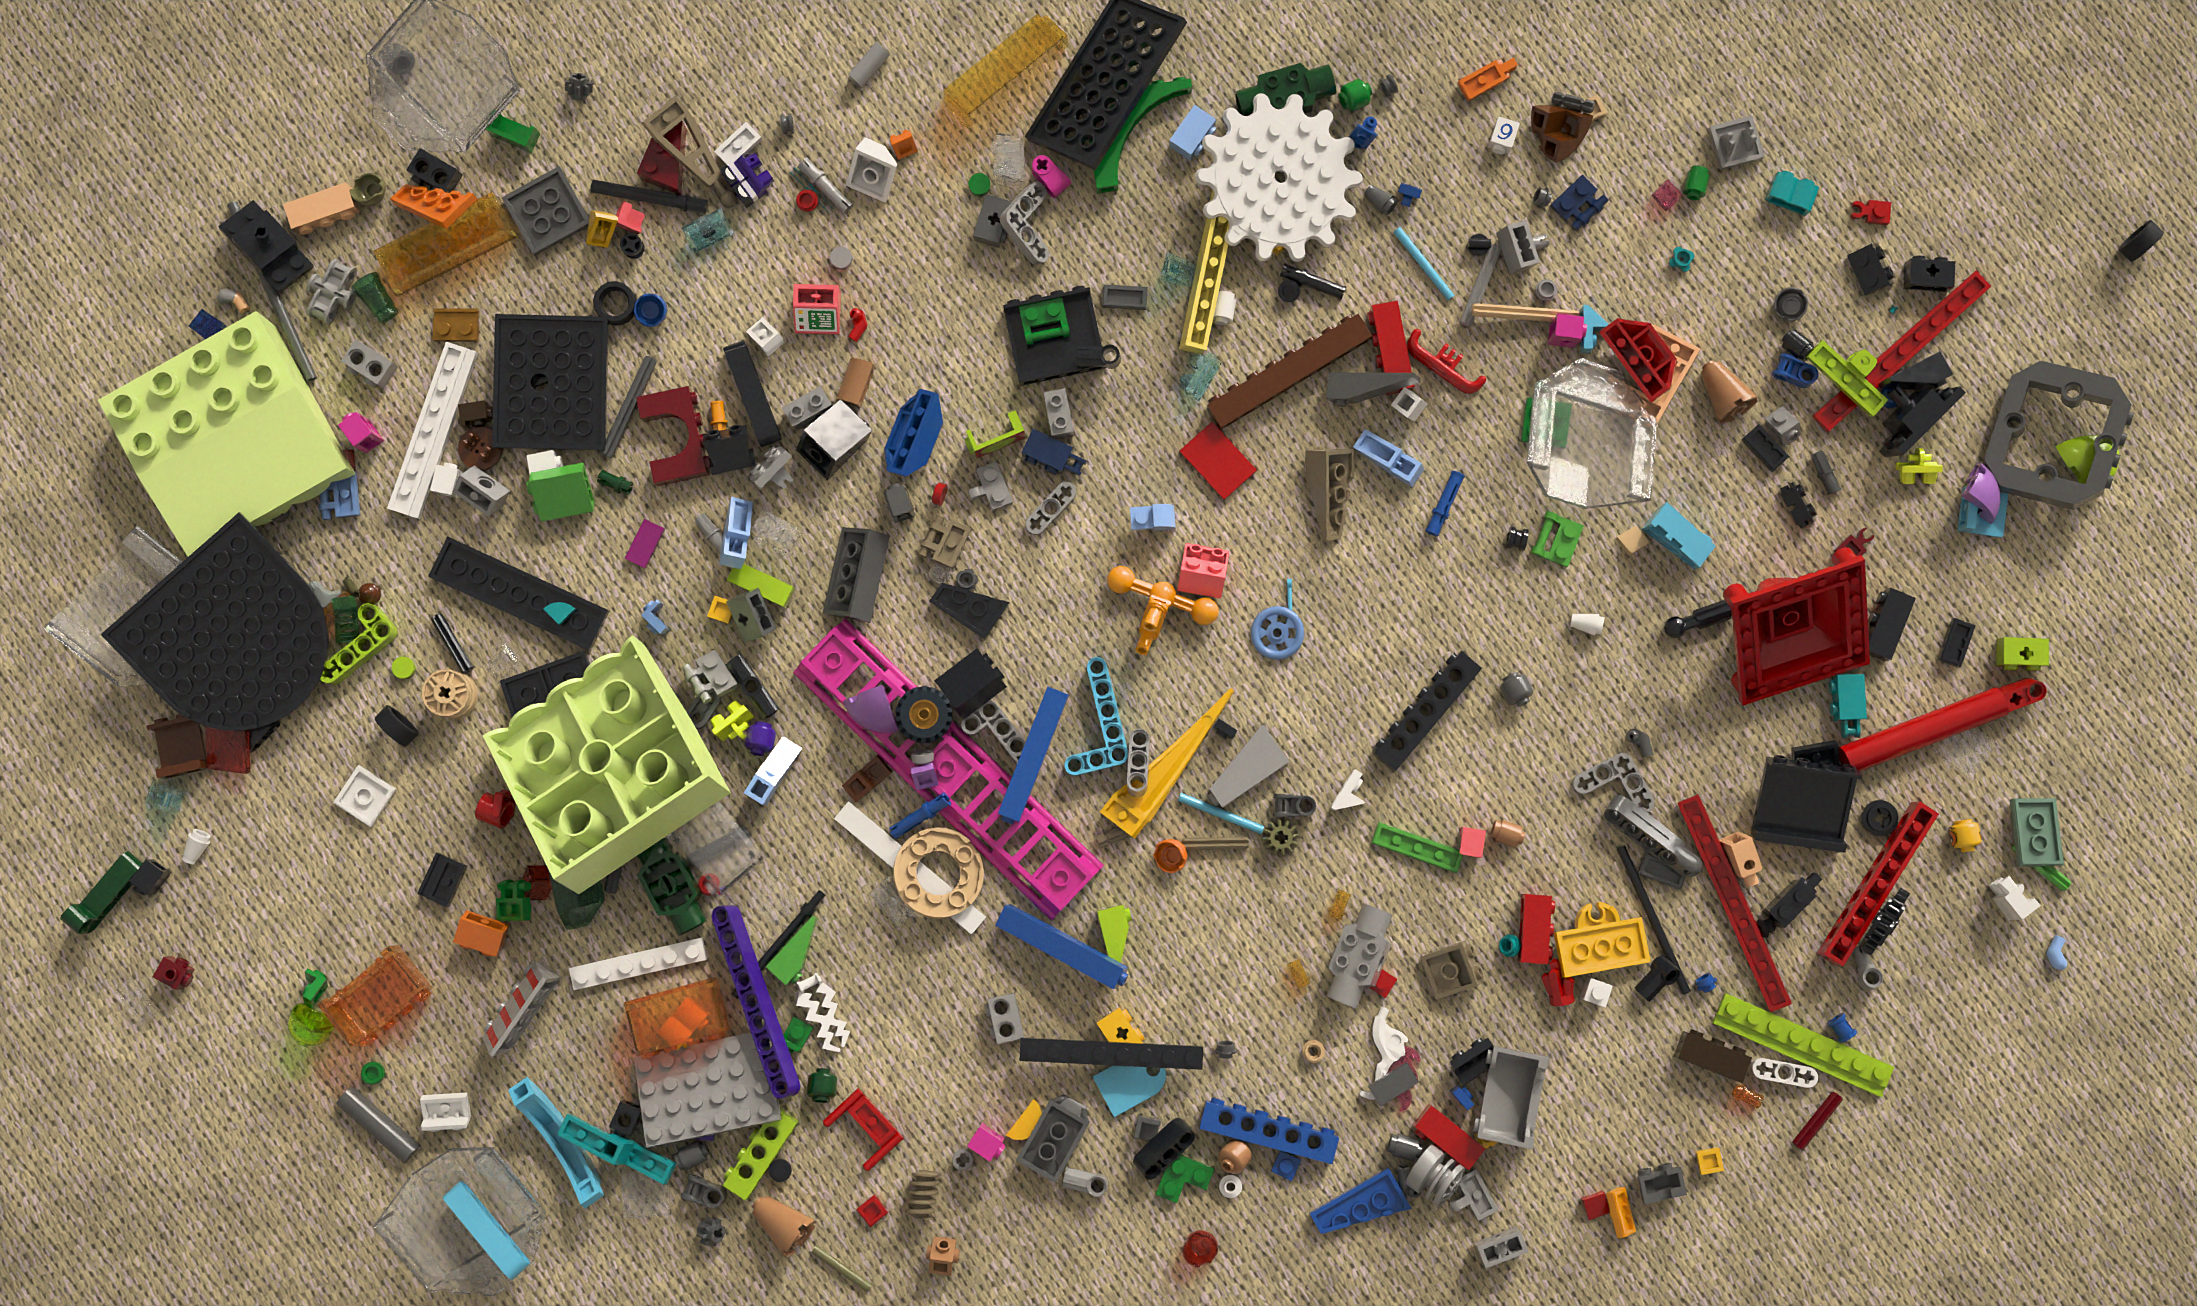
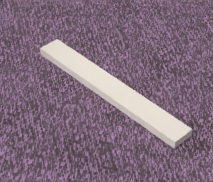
M848 801L834 819L893 868L896 855L902 845ZM919 861L916 868V876L919 884L926 892L934 895H944L953 890L952 887ZM971 904L964 911L951 918L970 934H973L986 916Z

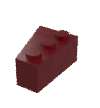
M680 121L663 137L685 156L687 128L683 121ZM651 138L638 168L637 175L644 182L682 195L683 165Z

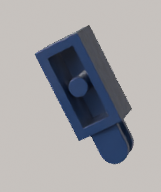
M1032 429L1021 452L1022 456L1025 457V462L1034 466L1037 463L1045 466L1044 470L1052 475L1057 473L1063 474L1064 470L1080 476L1082 466L1087 463L1086 460L1072 454L1073 447L1035 429ZM1069 459L1075 461L1072 467L1067 465Z

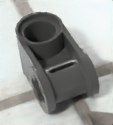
M1273 794V798H1275V813H1273V817H1306L1313 814L1316 810V802L1310 796ZM1283 800H1284V811H1282V801H1283ZM1302 800H1309L1312 803V810L1305 813L1301 811L1299 805Z
M688 1174L687 1178L689 1181L680 1197L709 1208H716L725 1203L727 1191L724 1187L700 1176ZM712 1191L719 1193V1202L712 1201L710 1197Z

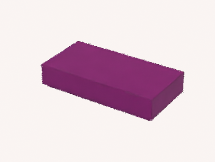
M644 519L624 559L646 569L665 528Z

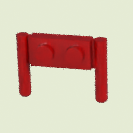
M857 1088L823 1120V1125L830 1127L848 1111L878 1146L881 1147L863 1164V1169L870 1171L904 1137L870 1099Z

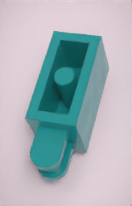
M1864 674L1832 676L1828 683L1829 693L1832 694L1833 703H1830V715L1834 717V721H1840L1842 738H1847L1848 736L1859 738L1861 735L1860 720L1867 719ZM1853 720V727H1848V721Z

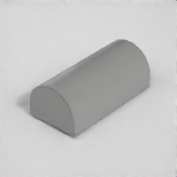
M875 42L849 73V80L862 89L890 56L886 49L878 42Z

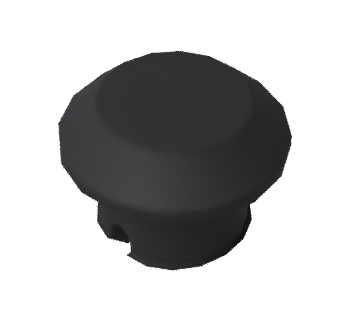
M1770 918L1764 921L1758 919L1756 922L1762 936L1768 938L1769 933L1776 929V926L1773 925L1774 921Z

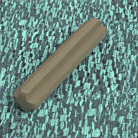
M1248 837L1183 838L1182 844L1186 850L1247 849L1249 847Z

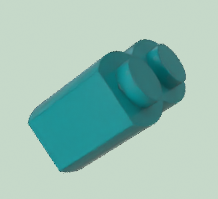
M1778 171L1773 176L1765 200L1776 206L1806 216L1811 212L1819 187L1812 180H1799L1789 171Z

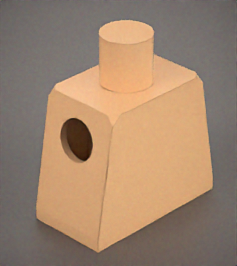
M1738 831L1719 839L1735 875L1743 878L1746 887L1758 884L1759 880L1756 872L1762 870V865L1752 837Z

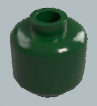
M818 1068L815 1073H811L808 1076L807 1095L812 1098L813 1102L829 1103L830 1099L836 1096L837 1077L830 1073V1069Z

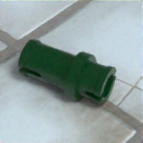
M601 470L598 475L597 483L614 489V492L618 494L624 493L628 496L633 487H630L634 485L633 482L627 481L623 476L618 477L605 470Z

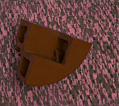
M1535 105L1532 106L1531 110L1532 132L1538 136L1541 143L1539 148L1547 158L1555 163L1566 159L1578 148L1585 138L1593 119L1591 114L1559 106Z

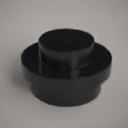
M1293 280L1282 282L1278 289L1279 297L1285 302L1297 300L1301 292L1300 286Z
M776 1159L769 1166V1175L776 1182L786 1181L792 1173L791 1165L785 1159Z

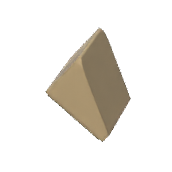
M1637 526L1617 536L1618 541L1628 556L1650 543Z

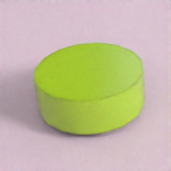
M398 657L392 663V672L398 678L408 679L416 671L414 661L408 657Z

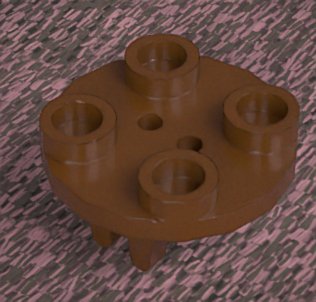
M475 427L462 435L458 444V453L466 466L471 468L475 465L480 470L486 471L499 462L504 448L492 447L493 430L487 427Z

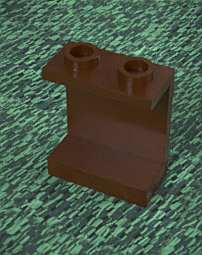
M178 714L176 719H156L154 724L147 725V730L155 732L162 767L155 769L157 778L168 779L209 769L200 723Z

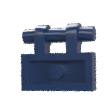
M1582 174L1550 207L1564 221L1572 216L1575 221L1571 224V227L1578 231L1582 226L1585 227L1590 222L1589 219L1595 213H1600L1604 209L1603 206L1609 200L1605 195L1595 199L1593 195L1598 189ZM1586 202L1590 207L1584 213H1581L1578 209Z

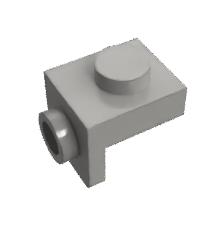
M1783 406L1765 418L1766 425L1779 436L1782 446L1794 442L1801 435L1800 422Z

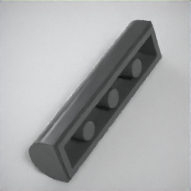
M354 1086L345 1091L336 1102L337 1106L404 1164L421 1146Z

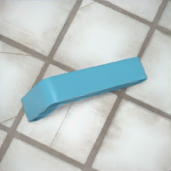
M1094 657L1088 661L1087 672L1106 747L1069 756L1064 764L1066 772L1072 776L1120 766L1128 759V749L1107 664L1100 657ZM1095 662L1101 663L1104 667L1103 671L1099 674L1093 673L1090 669L1091 665ZM1099 684H1106L1109 691L1106 695L1101 696L1097 694L1096 687ZM1109 705L1113 707L1114 714L1111 717H1104L1101 710L1104 706ZM1115 727L1119 730L1120 734L1116 739H1110L1107 736L1106 732L1109 728ZM1115 749H1121L1124 751L1125 757L1121 761H1116L1112 758V752ZM1092 755H1101L1103 763L1100 766H1093L1090 763ZM1073 759L1079 760L1081 763V768L1077 772H1072L1068 768L1069 762Z

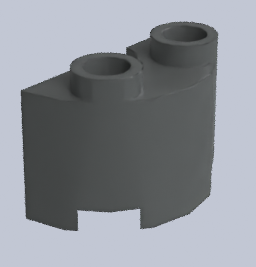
M1672 1163L1658 1165L1659 1169L1651 1171V1168L1637 1170V1178L1644 1205L1659 1202L1662 1199L1687 1195L1681 1167H1672Z

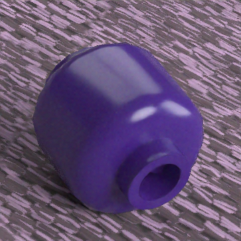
M756 721L755 724L748 727L744 744L751 750V754L763 756L764 753L773 750L776 731L772 728L771 724Z

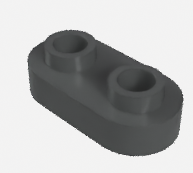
M715 692L709 694L714 697L712 703L704 704L701 698L696 697L687 710V714L696 729L705 727L720 705L721 697L718 698ZM696 714L701 715V720L699 722H695L694 716Z

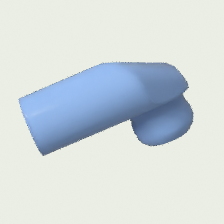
M2055 935L2046 955L2053 968L2064 970L2067 967V961L2061 949L2066 940Z

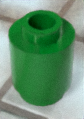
M1695 165L1687 172L1683 193L1688 199L1700 200V198L1705 197L1710 176L1706 167Z

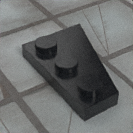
M941 583L929 600L930 603L984 640L1010 604V602L974 593L945 583Z

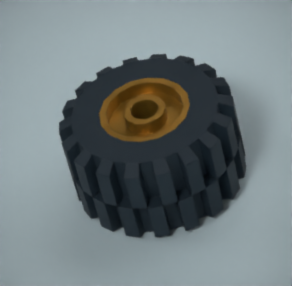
M927 686L915 687L907 691L900 698L896 707V722L900 731L908 739L917 743H931L940 739L949 729L952 722V707L948 698L936 688Z

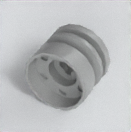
M1431 1145L1418 1159L1409 1173L1405 1184L1417 1193L1428 1187L1425 1199L1430 1201L1436 1195L1433 1204L1439 1208L1458 1188L1465 1168L1459 1164L1453 1170L1456 1163L1453 1159L1442 1165L1445 1153Z

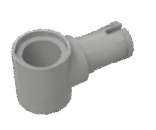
M1863 944L1855 947L1852 953L1858 965V984L1862 989L1868 991L1880 986L1884 978L1882 972L1875 967L1874 963H1871L1868 954L1861 950L1864 946ZM1867 973L1874 976V985L1866 981Z

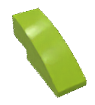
M743 564L741 569L732 568L726 580L747 591L759 588L764 599L785 609L795 591L793 586Z

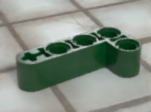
M129 851L123 853L80 904L69 906L61 915L60 920L77 934H89L94 931L133 885L129 881L142 865V862Z

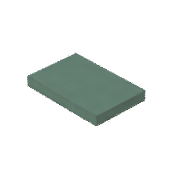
M2056 798L2011 799L2010 808L2017 867L2063 866L2064 860Z

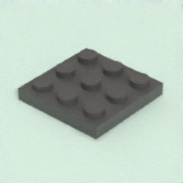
M560 166L502 197L534 256L580 232L589 225V217Z

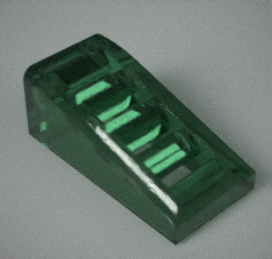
M355 597L333 598L332 612L336 643L353 641L359 636L358 609ZM353 629V631L340 633V631Z

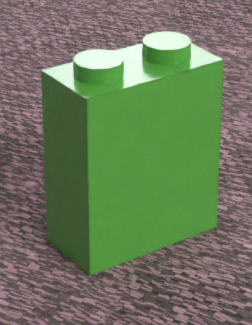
M584 463L530 473L529 481L526 482L529 495H533V510L535 514L539 515L541 522L594 511L595 500Z

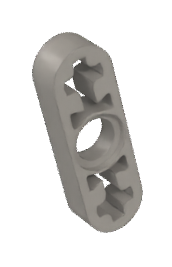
M1070 482L1059 484L1027 518V531L1032 535L1042 534L1075 499V486ZM1062 488H1071V497L1065 496L1061 500L1065 504L1061 506L1059 501L1053 497L1056 495L1059 498L1062 495ZM1055 503L1058 507L1057 512L1053 515L1047 514L1044 510L1046 504ZM1041 511L1043 516L1049 519V521L1046 522L1043 519L1040 522L1041 528L1039 530L1037 528L1032 530L1031 521H1037L1041 517L1037 513Z

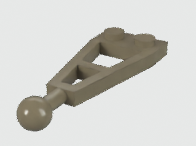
M677 95L641 123L663 149L706 187L711 184L720 194V202L724 207L731 208L736 205L737 195L733 191L727 190L719 180L722 173L692 115ZM682 120H684L698 146L687 157L663 137L664 134ZM701 154L712 173L709 177L692 163Z

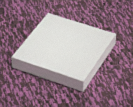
M358 765L333 803L369 827H373L397 789Z

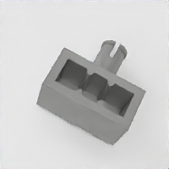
M1527 220L1507 225L1496 232L1509 275L1528 270L1540 263L1536 250L1549 246V240L1543 241V239L1548 238L1545 233L1535 237L1531 236Z

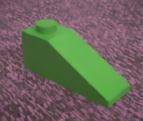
M812 916L766 966L785 985H788L790 982L794 985L803 975L800 971L804 968L818 918Z

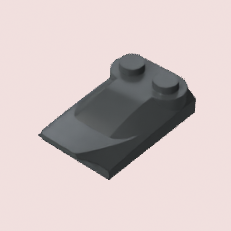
M1065 1094L1055 1099H1050L1016 1161L1056 1183L1090 1123L1087 1116V1107Z

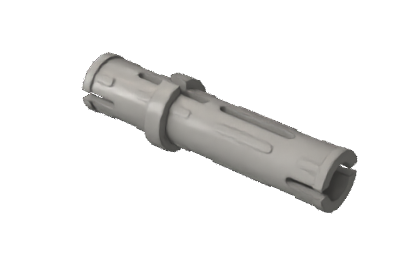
M807 157L804 158L805 162L801 161L797 168L810 179V183L813 186L816 185L843 215L846 214V210L849 211L853 204L825 177V173L822 170L819 171Z

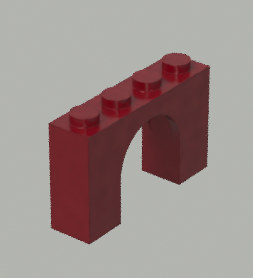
M689 386L636 397L640 419L643 422L674 417L684 421L689 431L688 443L679 454L649 462L654 484L662 486L708 476L710 457L709 455L706 456L704 451L703 434H701L699 427L703 426L700 413L696 412L695 405L698 404L696 391L692 392Z

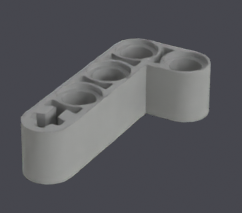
M989 700L966 719H962L961 727L963 731L971 736L979 734L989 726L1016 763H1018L1017 758L1020 757L1022 751L1019 753L1013 752L1011 744L1014 741H1021L1024 748L1026 741L994 701ZM988 705L996 708V713L992 717L984 715V708ZM970 719H975L978 722V727L974 731L966 729V722ZM1001 723L1009 725L1010 730L1005 735H1000L997 732V727Z

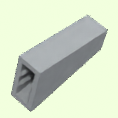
M1264 725L1255 732L1210 787L1209 791L1211 794L1208 797L1215 807L1217 805L1221 808L1289 763Z

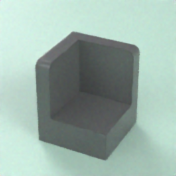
M1138 1114L1134 1139L1150 1141L1158 1134L1161 1119Z

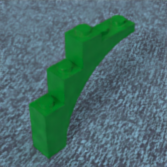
M1177 77L1170 82L1157 80L1148 85L1096 170H1093L1097 194L1118 191L1119 160L1125 142L1132 130L1146 114L1160 104L1175 97L1191 94V78ZM1092 138L1089 139V145H1090V144L1092 143V141H1093Z

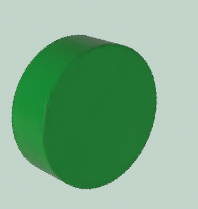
M976 173L969 179V190L973 195L980 197L990 191L991 184L987 175Z
M368 1062L361 1069V1078L367 1084H378L385 1077V1068L379 1062Z

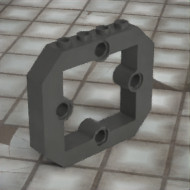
M2039 361L2011 376L1987 448L1984 465L1994 475L2000 492L2074 510L2102 496L2105 488L2110 489L2114 476L2110 475L2112 467L2117 468L2121 456L2117 454L2118 447H2124L2127 434L2123 432L2126 425H2131L2134 413L2130 412L2132 404L2117 380L2113 377ZM2029 387L2061 394L2062 403L2069 408L2078 407L2084 400L2111 406L2103 432L2094 441L2093 453L2095 457L2086 484L2058 478L2057 469L2051 464H2042L2035 471L2004 464L2012 438L2021 436L2025 431V417L2021 410ZM2075 390L2079 395L2071 398L2066 393ZM2010 421H2017L2020 425L2017 428H2010L2007 424ZM2103 443H2108L2112 446V449L2103 451L2099 446ZM2047 473L2052 476V479L2046 482L2042 481L2039 476Z

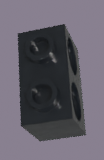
M419 148L406 169L412 176L410 179L420 186L425 183L430 186L429 190L438 188L443 189L446 193H451L463 176L458 169ZM428 165V170L425 173H420L421 168ZM447 176L446 182L439 184V179Z

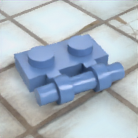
M354 471L355 475L349 478L331 482L329 487L320 494L321 503L318 506L319 511L322 513V520H330L332 510H335L337 518L361 516L356 471ZM331 490L334 493V502H330L329 491Z

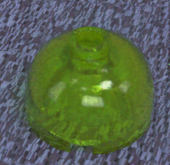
M299 1003L293 1007L288 1017V1033L301 1046H317L329 1038L335 1028L336 1019L332 1013L322 1007L321 1012L314 1008H309L304 1003Z

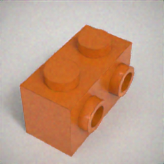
M466 910L459 920L453 943L459 944L460 947L480 951L485 956L497 957L503 948L509 924Z

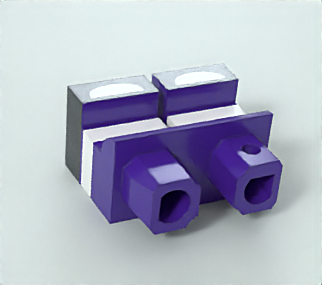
M755 153L745 159L741 155L736 162L720 169L722 175L746 208L767 193L766 188L774 182L773 177L767 170L758 176L754 173V170L763 165Z

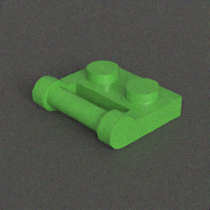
M1546 511L1544 515L1545 522L1536 545L1532 547L1530 553L1568 567L1584 525L1561 517L1556 513ZM1553 523H1557L1559 527L1549 552L1545 551L1544 546Z

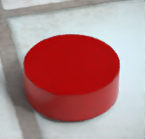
M940 482L936 484L932 495L933 504L942 506L948 490L947 484Z

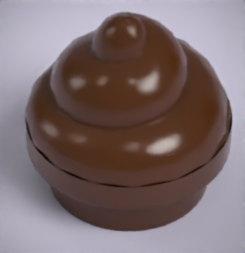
M366 583L359 588L360 594L358 593V598L363 604L375 605L379 602L381 590L377 585Z

